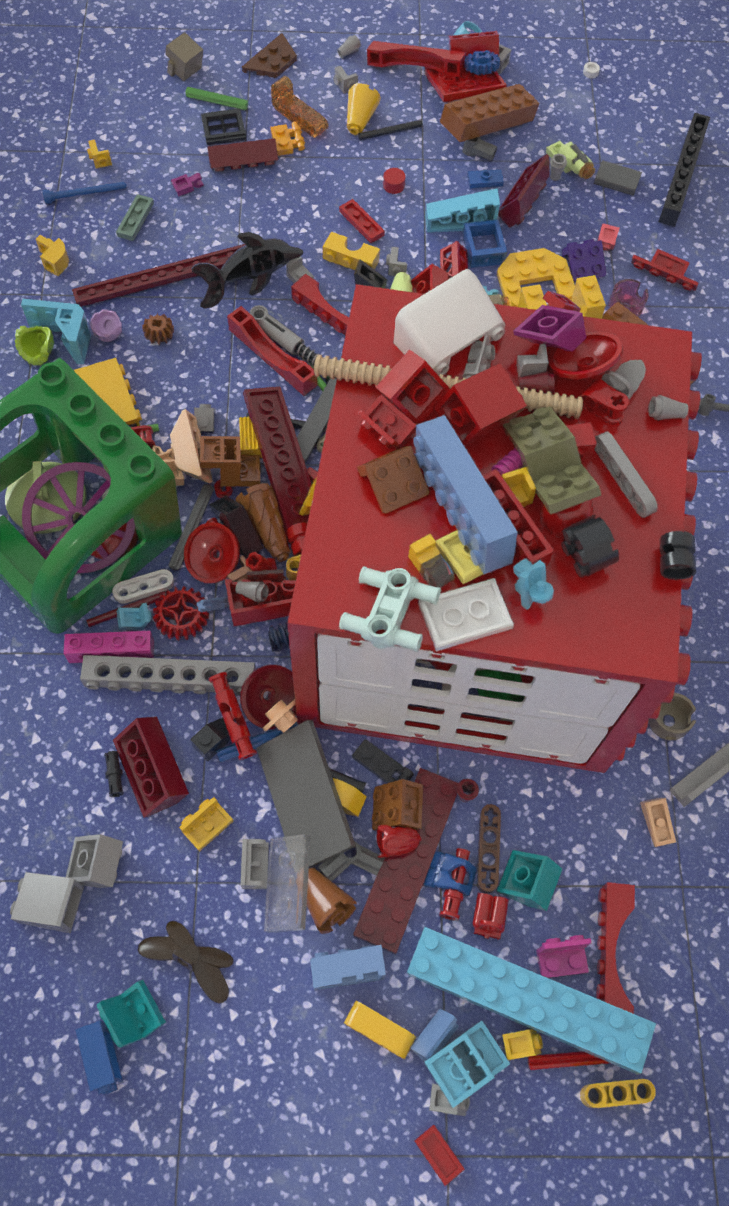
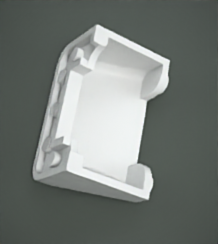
M466 269L399 311L395 319L394 344L404 355L409 349L416 353L440 376V374L444 375L448 371L450 357L481 337L488 335L490 341L499 340L505 333V323L477 276L471 270Z

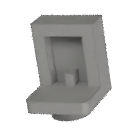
M341 66L335 67L334 83L336 86H339L343 94L349 92L352 85L358 84V75L355 73L348 76Z
M392 247L391 254H387L386 265H389V276H396L398 273H406L407 263L398 262V247Z
M199 404V408H194V416L197 419L200 431L214 432V413H216V409L211 408V404Z

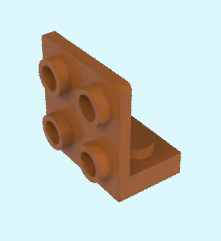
M411 446L401 447L357 466L360 476H368L382 513H388L429 494Z
M401 779L374 787L372 830L377 831L378 826L382 824L391 827L401 826L410 827L415 830L422 829L423 785Z

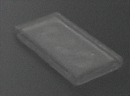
M302 834L270 839L264 932L305 930L310 835Z

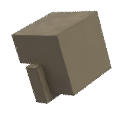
M185 32L166 45L165 55L170 59L168 61L167 73L171 77L176 74L182 81H185L202 68L203 49Z

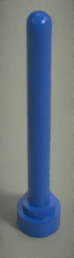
M117 182L57 192L46 189L42 190L45 204H53L52 202L55 199L125 189L127 184L125 182Z

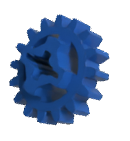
M487 50L475 51L473 54H468L465 57L464 68H466V71L476 75L491 74V71L496 72V69H499L500 66L498 54L494 55V52L491 53Z

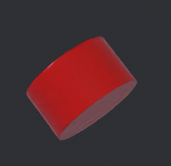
M389 168L384 172L383 188L386 192L398 194L404 190L406 178L404 171L399 168Z

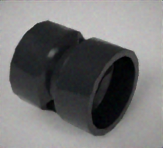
M672 531L661 536L660 554L662 557L660 558V573L663 577L681 580L696 574V557L694 556L696 548L695 536L686 531Z

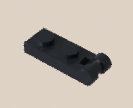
M364 739L352 755L354 760L386 783L401 779L411 780L414 776L410 769L399 764L366 739ZM395 772L400 774L398 779L392 777Z

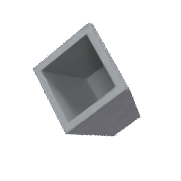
M25 872L24 878H21L18 884L19 894L17 901L13 902L10 909L11 919L17 923L71 934L84 887L73 878Z

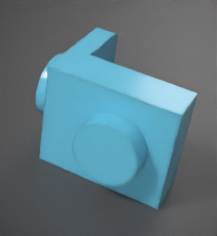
M142 603L139 608H118L116 611L119 630H144L151 621V612L148 610L147 603Z

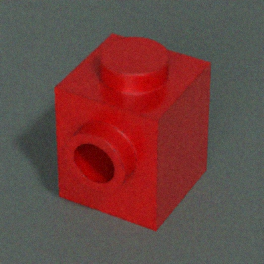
M591 423L566 425L575 436L580 460L591 458L597 445Z

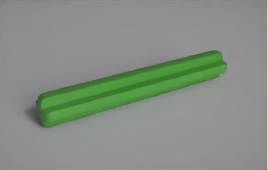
M187 87L185 90L186 96L189 98L237 109L240 108L241 110H247L248 101L245 99L193 87Z

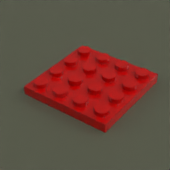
M425 67L426 77L442 101L447 103L507 87V84L497 71H491V74L476 75L466 71L465 68L460 77L443 75L436 70Z

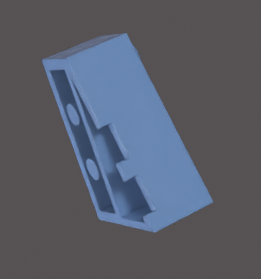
M367 945L357 950H352L351 948L338 950V953L331 955L328 952H320L314 954L315 958H310L314 990L384 980L386 976L382 945Z

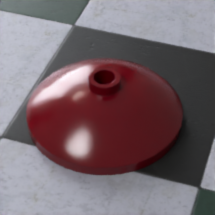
M269 664L261 666L249 674L241 689L240 704L244 715L252 724L263 728L271 721L265 714L275 704L282 700L286 705H289L295 699L292 671L280 665ZM267 691L268 697L264 699L263 695ZM296 705L291 708V711H292L295 715H296ZM273 725L269 729H276L277 727Z

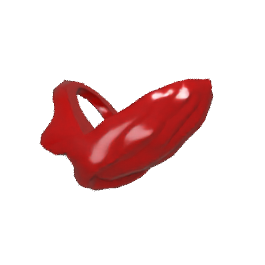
M386 824L378 826L377 844L382 853L378 858L411 853L418 847L422 839L419 832L410 827L392 828Z

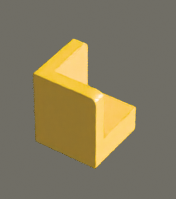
M526 467L502 475V478L522 506L533 503L536 487Z

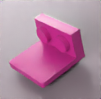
M583 935L569 937L564 942H561L560 938L547 939L536 950L541 976L555 978L589 973L584 948L592 944L591 938L584 939Z

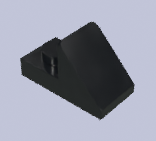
M361 259L358 260L354 273L355 284L385 288L387 279Z

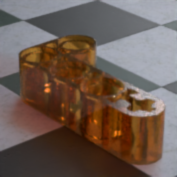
M283 76L271 85L272 105L280 114L291 122H297L301 129L313 138H316L328 129L329 125L326 118L293 94V84L290 78Z

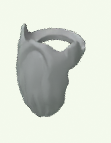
M630 360L623 363L615 372H605L601 380L619 392L624 393L630 399L644 379L646 368L642 360Z

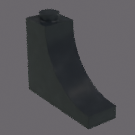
M224 496L209 504L212 512L220 519L223 525L230 528L237 537L241 555L247 558L250 553H259V550L263 549L243 505L228 496Z

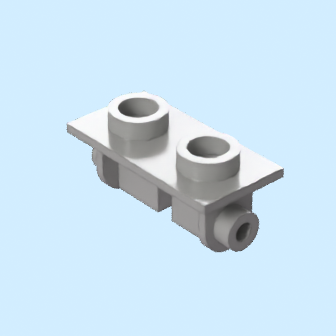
M485 335L483 342L475 341L471 345L468 357L469 363L466 364L463 378L467 379L490 368L491 360L495 358V347L491 345L488 335Z

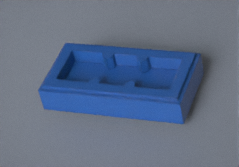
M501 169L468 171L467 177L470 188L500 187L504 184Z

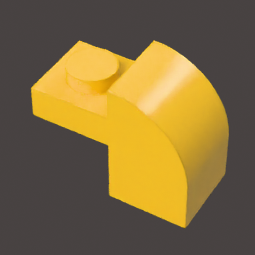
M39 235L35 240L39 251L43 253L40 258L44 269L59 276L69 264V257L64 242L60 238L53 242L50 238Z
M333 778L344 813L358 817L367 796L350 784Z

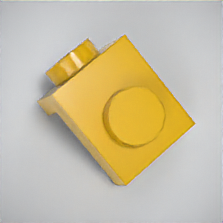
M95 140L88 141L90 146L87 149L90 160L93 159L95 168L112 165L109 150L98 152Z

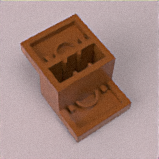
M200 436V468H220L221 486L252 487L260 484V455H240V436Z

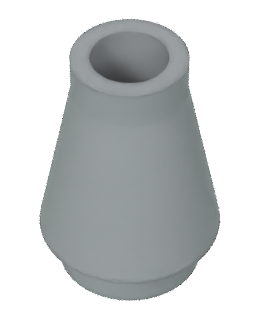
M356 35L349 36L341 47L337 49L338 55L344 58L359 51L361 47L360 40Z
M555 154L550 160V178L554 181L560 179L567 165L564 155Z
M662 395L652 397L648 406V414L650 417H654L655 420L685 418L688 413L687 403H681Z
M239 581L236 585V593L242 594L256 602L265 601L268 596L269 588L264 582Z

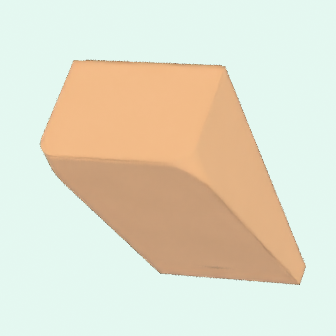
M656 798L640 802L654 847L675 843L676 839L666 798Z

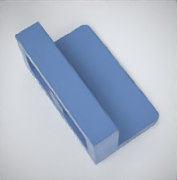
M439 1009L410 1048L425 1062L442 1050L459 1027L456 1023L457 1018Z

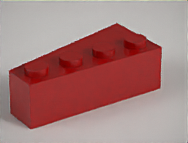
M225 579L233 626L289 616L296 580H283L282 582L263 580L264 584L268 585L269 588L268 596L265 601L256 602L242 594L236 593L238 582H232V579ZM242 580V582H251V580Z

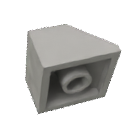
M101 834L75 837L66 877L75 879L83 886L97 888L113 887L117 878L116 871L122 855L123 841Z

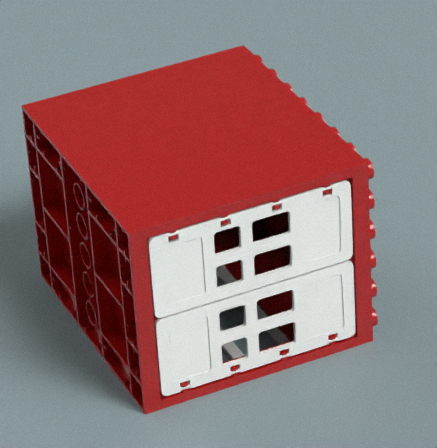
M356 284L341 358H344L345 361L351 359L354 363L360 361V364H363V362H367V365L375 363V366L382 364L385 368L388 365L392 369L404 356V353L394 344L396 316L403 307L424 294ZM494 304L505 323V333L499 340L490 341L491 345L495 347V358L491 360L490 368L501 363L515 387H519L517 356L537 355L540 344L515 336L513 331L536 310ZM583 316L586 333L607 332L617 336L622 342L623 354L615 366L608 371L615 372L623 363L630 360H642L646 368L645 376L638 389L629 399V405L624 410V420L620 424H609L583 407L578 419H574V416L567 418L564 414L562 417L558 413L556 415L565 425L591 423L594 436L609 432L653 494L658 509L657 512L647 517L639 516L596 450H594L591 458L580 460L584 468L599 485L601 491L600 496L591 499L594 508L593 515H596L595 519L601 517L607 524L615 540L611 543L613 551L618 549L619 561L590 576L581 578L574 568V563H576L572 555L566 556L562 549L561 542L565 541V539L551 534V530L547 526L544 527L541 523L540 510L542 501L535 492L533 503L523 507L554 550L549 566L546 567V582L552 585L554 595L550 601L543 604L534 601L527 610L521 605V595L515 590V584L519 577L514 574L513 567L517 564L514 558L513 563L483 574L465 584L460 581L453 570L449 574L450 568L447 565L448 563H444L446 560L441 554L439 562L435 564L432 570L419 573L409 558L410 545L429 534L436 541L456 531L457 528L449 523L446 509L438 504L433 487L428 485V495L388 513H382L368 476H360L357 466L397 450L393 445L387 448L378 439L381 434L376 430L372 433L361 424L363 418L357 414L360 410L365 413L381 393L377 390L374 383L370 386L368 382L360 384V381L353 383V380L346 382L343 378L341 381L337 378L287 622L298 725L311 720L315 728L605 773L615 760L622 761L626 747H634L637 733L645 734L649 718H658L661 703H670L672 701L676 684L685 685L690 673V655L679 652L680 636L686 637L691 628L692 607L681 605L682 589L688 590L690 588L693 576L687 579L673 580L661 575L660 558L662 555L660 554V538L665 533L672 531H686L694 535L696 527L695 515L685 514V501L691 502L693 500L697 487V473L687 471V460L694 459L699 442V432L688 430L689 419L694 420L696 418L700 405V391L690 390V381L697 380L702 362V354L692 352V331ZM484 336L478 339L477 341L483 342ZM472 344L450 357L449 369L443 377L450 375L453 379L455 377H459V380L463 379L466 364L469 363L468 357ZM546 346L548 358L555 347ZM548 363L546 371H548V373H553ZM604 373L584 380H569L554 374L555 388L554 393L551 394L559 393V396L566 394L567 397L574 395V398H578L593 380L601 379ZM662 395L681 403H687L688 413L685 418L655 420L654 417H650L648 414L649 402L652 397ZM524 408L516 417L527 416L535 410L532 409L530 412L528 408ZM434 409L422 423L440 416ZM503 425L465 447L482 476L491 472L492 467L497 465L500 460H503L504 456L508 455L515 448L506 435ZM416 432L403 446H411L414 454L416 453V447L413 438L416 437ZM420 468L421 473H422L423 478H424V472H423V470ZM365 566L384 573L397 568L404 569L410 576L416 577L419 583L441 588V593L495 578L514 626L510 630L436 651L418 605L419 599L414 598L410 601L400 629L423 636L418 652L398 645L384 649L376 648L370 641L364 640L361 634L340 629L339 623L344 612L365 619L370 616L381 588L359 583L361 569ZM399 583L395 587H402L405 584ZM380 629L375 634H383L387 630ZM426 659L452 663L453 665L449 671L418 667L415 665V662L432 665L429 661L421 660ZM487 669L517 673L521 675L523 683L476 676L474 673L477 670ZM420 679L443 683L442 690L413 686L412 680ZM470 688L523 695L525 698L523 702H514L470 695L468 691ZM408 704H416V705H422V706H429V707H435V708H438V709H429V708H423V707H416V706H410V705H408ZM463 712L474 713V714H480V715H486V716L499 717V718H502V719H493V718L480 717V716H474V715H468V714H461V713H463Z

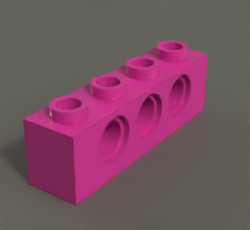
M151 631L65 634L64 655L69 663H83L84 655L154 658V638Z

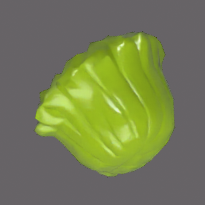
M24 325L20 326V329H16L15 347L23 360L34 366H41L47 362L49 354L54 347V337L51 329L41 326L27 328Z

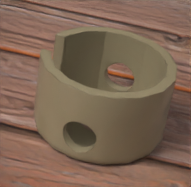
M674 693L673 700L670 703H661L658 718H649V726L654 734L668 741L678 740L684 737L696 723V720L691 721V715L696 711V708L686 696ZM665 715H670L674 718L675 723L673 726H666L663 723Z

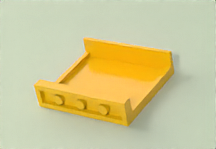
M116 358L74 370L127 425L136 423L137 426H140L139 421L142 420L140 411L134 408V405H137L133 394L129 395L128 390H131L129 381L123 378V375H126L123 364H118Z

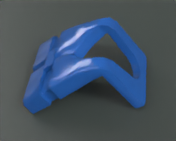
M435 851L430 864L431 868L428 869L425 878V886L430 888L438 887L439 889H455L465 896H470L477 868L466 859ZM460 866H464L469 873L468 884L457 883L453 879L451 872Z

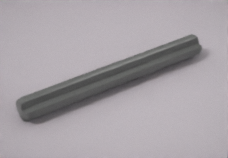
M204 484L168 564L172 570H180L184 561L186 541L193 530L199 526L214 491V487L210 484Z

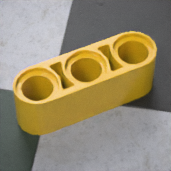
M358 1001L354 1002L344 1021V1024L402 1059H406L411 1049L410 1047L416 1039V1036Z
M647 1079L588 1084L580 1091L581 1102L589 1108L649 1103L656 1095L654 1085ZM639 1084L646 1088V1096L643 1099L637 1094ZM615 1086L622 1090V1098L619 1101L615 1100L612 1094ZM592 1088L598 1093L596 1103H592L588 1098L589 1090Z

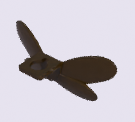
M177 921L167 923L166 930L169 937H149L140 942L138 952L141 956L151 960H174L194 972L201 989L213 1002L223 1003L228 998V985L219 969L230 967L233 964V957L227 952L213 947L196 946L189 931Z

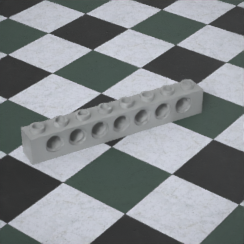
M84 655L80 680L84 687L92 690L104 687L114 691L120 690V688H127L131 691L150 689L153 692L172 690L174 693L193 691L196 694H205L206 692H214L216 694L213 684L206 679L209 676L226 672L227 680L233 676L238 678L237 681L228 683L230 688L234 690V693L240 696L244 681L256 668L254 662ZM110 671L107 676L101 677L103 672ZM125 672H131L129 677L122 678ZM146 673H152L150 678H143ZM167 674H174L171 679H164ZM188 675H195L193 680H185Z

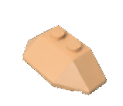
M184 409L170 434L171 449L176 459L174 461L178 470L183 471L187 475L206 483H211V470L209 468H200L201 433L197 425V419L193 414Z

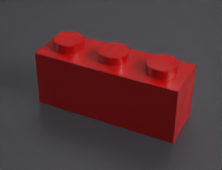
M497 31L452 35L449 36V50L466 52V56L473 54L475 51L487 50L499 56V34Z

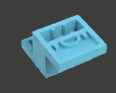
M483 1021L474 1025L424 1062L452 1108L491 1081L497 1073L510 1065Z

